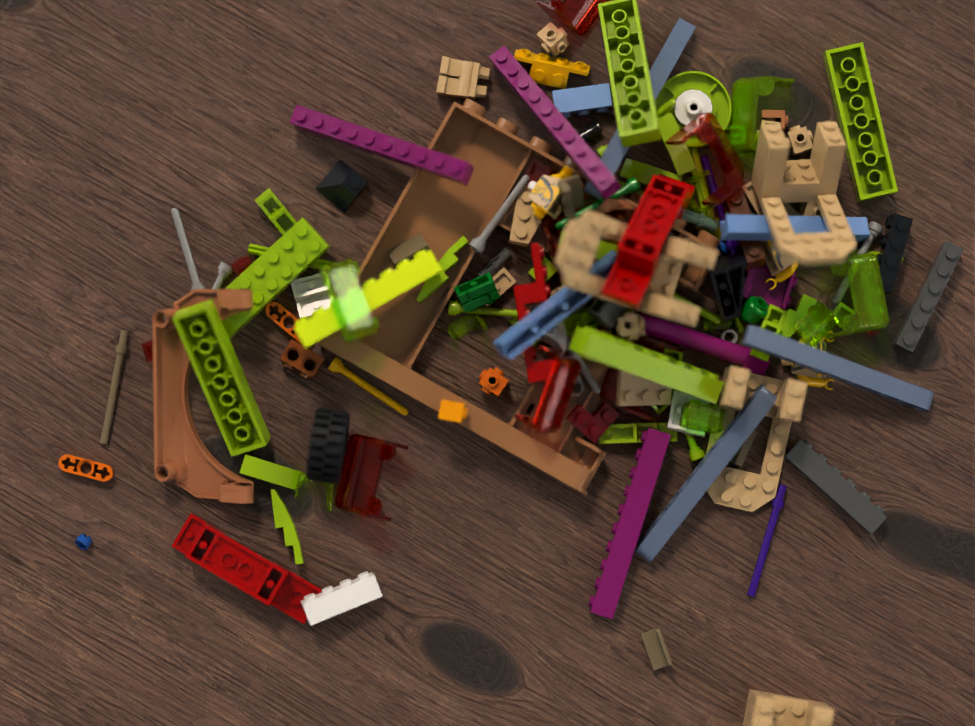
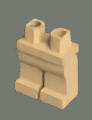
M442 56L436 91L437 95L475 100L476 97L486 98L487 86L478 85V80H489L490 69L481 66L480 63Z

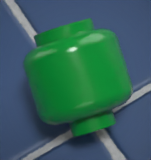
M749 297L742 303L741 319L745 323L753 325L759 323L768 313L766 301L761 297Z

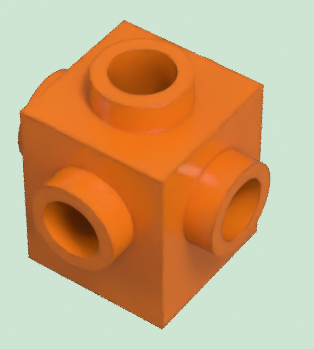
M497 367L494 369L489 368L488 371L484 369L478 377L481 380L479 384L482 385L480 389L488 395L492 392L497 397L509 380L503 377L505 373ZM495 378L496 383L490 384L489 379Z

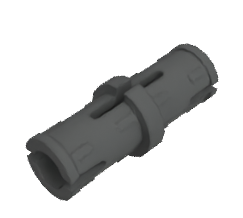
M504 248L494 259L491 258L489 263L477 275L482 276L489 272L491 276L494 275L513 257L512 254Z

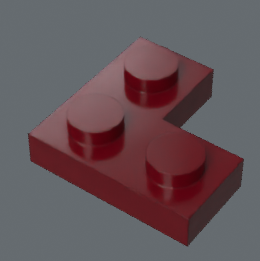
M603 401L592 415L580 404H577L566 419L595 444L620 414Z

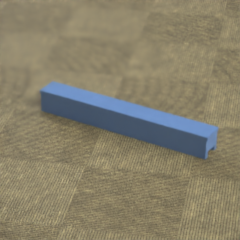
M726 214V221L719 222L721 240L774 241L765 215ZM788 216L794 234L829 232L822 216ZM846 217L856 242H863L871 235L867 217Z
M611 250L594 263L590 274L607 279L616 262L617 252ZM563 287L492 343L502 358L511 360L593 296Z

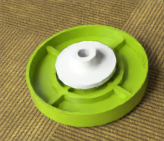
M687 71L673 76L664 84L655 102L656 109H658L670 99L676 101L675 106L660 117L672 112L688 148H701L715 142L724 133L731 118V100L726 88L715 77L704 72Z

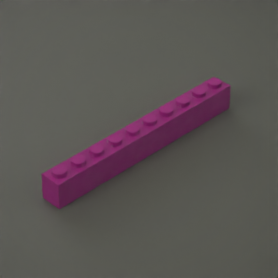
M502 46L489 56L494 68L602 198L606 200L620 190L617 179L508 49Z
M299 105L295 106L289 121L296 129L466 186L474 170V167L467 161Z
M648 427L647 431L643 430L640 439L643 442L642 448L636 451L634 459L637 460L635 468L631 467L628 477L631 478L629 486H625L623 496L626 498L624 504H620L617 515H620L618 523L614 522L611 530L614 536L612 541L608 540L605 549L608 555L606 559H602L599 570H602L601 577L596 578L593 587L596 588V592L589 599L588 606L591 607V613L613 619L671 437L669 433Z

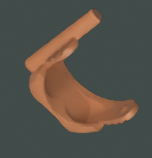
M608 198L603 201L595 212L602 215L603 212L608 213L613 210H622L615 220L625 223L628 218L627 216L633 213L635 208L625 200Z

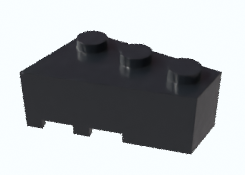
M743 252L718 258L715 261L713 270L707 269L717 310L722 322L741 316L743 284H745L744 275L745 267L747 266Z

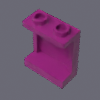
M766 264L762 267L747 270L745 284H743V298L748 299L751 296L761 297L768 306L772 304L785 310L786 307L790 306L792 296H789L791 288L795 289L798 278H795L796 273L794 272L791 277L782 283L778 282L774 289L769 290L774 286V282L769 280L765 283V281L769 278L774 279L776 276L771 275Z

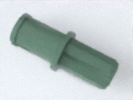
M686 209L682 216L684 220L695 224V227L700 226L712 232L716 231L719 224L717 220L704 216V213L699 214L689 209Z

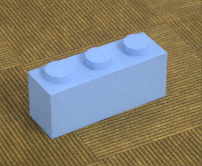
M609 83L552 91L553 104L565 118L571 117L570 114L578 113V116L590 114L589 111L596 110L597 113L608 112V109L612 108Z

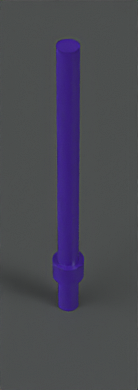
M707 154L702 155L700 159L719 220L726 221V213ZM726 240V249L730 252V255L738 253L736 240Z
M779 485L776 498L773 499L771 505L773 508L747 595L754 597L778 515L780 509H783V498L787 488L785 485Z

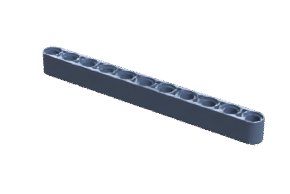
M681 18L678 19L650 69L655 100L696 26ZM618 128L600 159L613 176L629 147L623 148ZM588 181L583 191L600 200L602 196Z
M747 325L742 345L912 408L929 412L934 392L760 327Z
M763 385L757 388L638 541L634 552L648 562L655 558L774 405L778 398Z

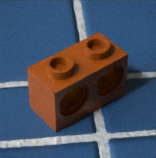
M293 339L290 340L280 357L283 360L282 365L291 370L295 367L300 370L299 375L306 379L310 377L315 378L326 360L310 349H304L300 343ZM293 350H296L299 354L298 359L295 361H291L288 357L289 353ZM308 360L315 362V368L311 371L305 368V363Z

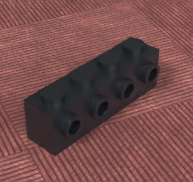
M896 213L887 217L885 234L882 235L879 246H881L880 254L877 253L875 257V269L869 278L870 289L886 294L892 293L913 222L912 218Z

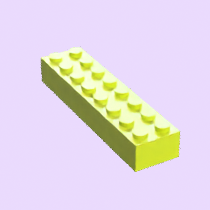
M425 249L421 250L413 256L414 259L410 262L408 259L400 262L394 271L390 268L379 275L380 279L375 281L372 278L363 283L364 288L358 290L356 287L346 293V298L341 300L338 297L329 303L330 307L324 310L321 307L312 312L313 316L311 318L303 317L296 321V326L293 330L303 348L310 347L440 273L442 269L432 251L426 252Z

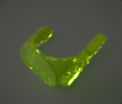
M708 169L683 182L694 186L696 182L711 173ZM692 195L686 209L701 213L713 208L714 205L710 204L702 208L696 204Z
M468 314L452 322L448 326V332L451 338L454 339L474 330L480 325L484 331L488 329V326L481 314Z
M740 317L723 322L721 320L720 324H715L704 318L705 331L737 327L739 333L744 332Z
M306 473L299 474L295 498L298 497L301 485L310 481L306 478ZM321 482L327 490L326 511H331L334 484Z

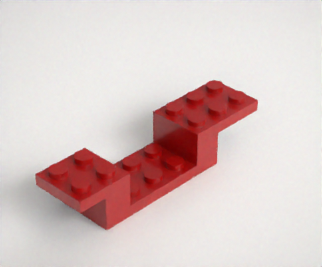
M653 174L617 246L616 262L601 290V296L638 309L658 268L661 249L676 218L681 220L695 191V186L661 174L658 176Z
M532 243L530 245L536 282L513 287L518 321L530 313L529 308H525V306L542 304L548 300L547 298L551 297L549 285L545 286L544 279H547L548 276L546 266H542L541 260H544L545 257L543 247H539V243ZM529 345L523 350L528 384L551 380L554 399L563 398V394L566 393L565 382L560 380V375L563 374L562 363L558 362L557 358L534 362L533 359L537 358L535 346L531 347Z
M190 513L172 544L173 548L185 554V557L264 604L274 606L305 624L307 618L300 601L304 600V596L314 593L316 595L322 592L321 588L275 561H269L225 535L224 531L193 513Z

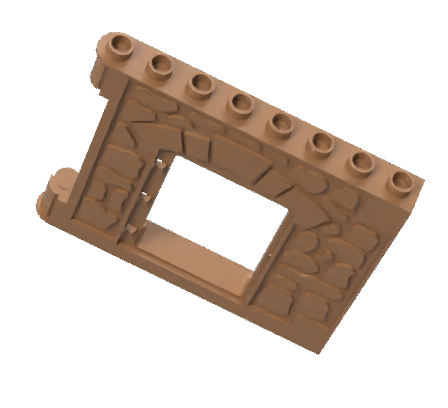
M467 98L463 105L454 101L428 149L469 162L474 167L468 185L466 186L415 169L346 293L356 287L358 290L364 288L363 283L372 278L375 281L380 279L379 275L390 268L392 271L397 269L388 251L419 233L422 234L437 262L463 235L470 244L473 238L476 239L477 236L481 235L524 175H529L530 177L524 189H528V184L531 181L538 182L543 175L559 174L564 166H568L575 171L571 176L579 174L582 184L586 185L588 180L568 155H566L563 162L549 155L553 146L546 141L533 136L530 143L516 136L520 128L512 122L500 117L497 123L494 124L483 118L486 109L478 103ZM635 193L632 194L630 199L624 196L618 199L629 202L636 210L642 195ZM588 194L587 199L599 200L593 197L592 195ZM516 200L497 225L509 233L511 231ZM622 210L610 211V218L616 219ZM634 212L627 216L626 224H629ZM546 214L529 244L539 243V247H543L546 254L556 259L559 250L557 249L558 244L547 241L542 232L543 223L547 217H550ZM676 218L670 230L676 238L692 241L718 251L717 257L720 258L722 256V253L717 249L721 242L717 237L703 230H700L696 237L683 230L687 224L686 220ZM556 228L552 229L553 231L556 230L557 233H558L559 236H560V231H561V229H560V230H558V229H556ZM602 236L600 238L601 241H605L615 245L619 244V242L607 239ZM469 244L455 255L459 262L445 273L449 280L421 304L417 301V298L425 281L317 342L323 348L437 412L440 411L441 400L465 403L464 408H468L466 420L462 419V423L458 424L586 496L589 492L586 489L606 453L593 444L584 441L586 436L572 425L566 417L577 404H580L592 415L603 401L606 402L617 383L618 368L580 355L600 386V393H594L577 366L581 381L584 384V391L581 395L572 396L566 391L563 394V398L554 399L551 380L532 383L509 423L501 421L412 370L416 358L455 291L454 287L458 286L476 254V251ZM683 264L677 284L697 292L708 273L707 269ZM593 296L591 301L594 303L597 297ZM588 302L582 304L575 311L585 308ZM615 325V326L612 328L613 330L616 331L615 337H616V338H621V339H624V340L628 341L627 339L622 338L621 335L618 334L617 329H616V325ZM574 334L568 336L570 340H572ZM639 336L638 340L629 342L632 344H639L642 336ZM552 347L546 360L557 358L560 350ZM567 348L560 361L572 358ZM571 383V392H578L580 389L579 383ZM532 403L535 405V407L529 415L526 413V411Z

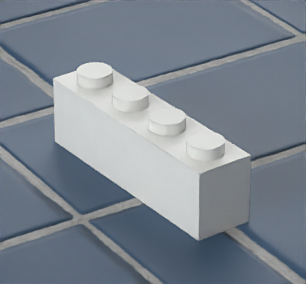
M366 571L357 575L358 578L341 581L339 586L334 588L333 586H328L322 589V592L319 594L311 593L304 596V600L300 602L308 623L314 625L382 597L375 575L372 572Z

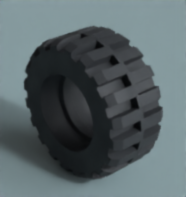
M328 408L316 410L306 467V478L310 481L330 484L340 482L350 414L346 411Z

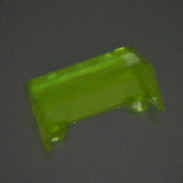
M759 76L740 78L735 81L732 86V108L727 148L732 154L756 155L759 133H755L758 96L771 94L775 86L790 88L794 84L795 79Z
M871 253L848 255L843 263L812 265V267L831 266V270L835 275H848L855 313L848 314L843 318V331L825 335L826 339L841 338L879 330L888 325L889 316L879 264L875 255Z
M348 259L320 268L346 343H353L379 334L377 328H380L377 317H372L358 280L357 273L360 272L357 261L354 262L353 259Z

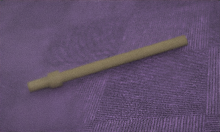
M121 330L119 344L116 345L115 349L117 354L100 443L108 444L124 354L127 353L128 348L126 343L129 331Z

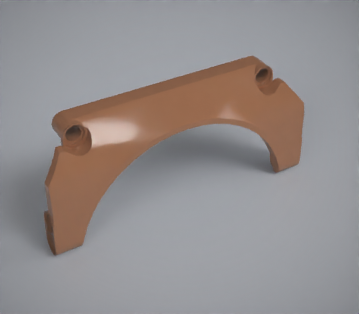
M193 289L173 303L175 309L156 311L152 318L154 474L156 479L161 482L176 480L175 484L196 498L219 499V502L253 503L254 482L236 475L219 463L205 447L194 426L188 397L192 363L172 319L177 310L213 299L223 322L238 313L253 310L252 290Z

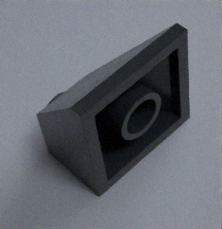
M339 160L315 189L345 213L367 188L369 183L354 169Z

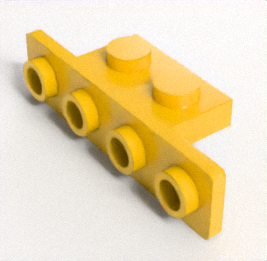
M527 49L516 50L514 55L516 60L532 64L529 76L535 83L566 89L569 72L588 76L590 66L584 62H570L563 57L553 58L545 53H531Z

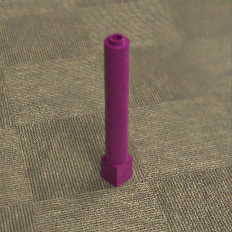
M640 312L638 313L645 320V334L741 365L743 369H748L751 373L764 376L769 366L770 357L768 362L749 355L751 351L749 347Z

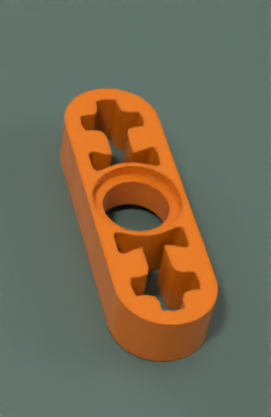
M269 303L265 309L266 315L301 343L297 335L291 333L296 325L294 324L289 329L284 326L286 318H293L294 322L298 321V319L279 303ZM276 306H278L279 313L283 315V312L285 311L287 314L281 318L280 322H278L277 319H279L280 317H278L276 314H273L271 316L270 307L275 308Z
M68 454L61 456L58 461L59 468L62 471L103 482L110 481L114 476L113 468L104 463ZM70 458V462L77 463V460H80L77 465V472L74 471L76 468L74 466L65 468L66 465L63 464V461ZM85 462L89 463L92 467L88 474L83 473L81 470V466ZM95 465H98L97 469L104 470L106 467L110 475L105 476V479L102 478L103 475L100 473H96V477L93 476L96 470Z

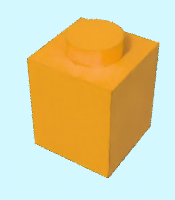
M441 400L438 419L462 423V419L466 420L468 408H464L465 403Z

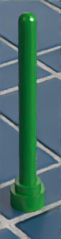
M635 177L627 180V183L624 184L625 186L609 198L618 199L627 193L635 194L641 188ZM601 198L575 213L576 219L581 217V214L587 210L594 212L603 203L604 199ZM565 218L557 222L555 228L560 230L566 227V224L569 223L568 219Z

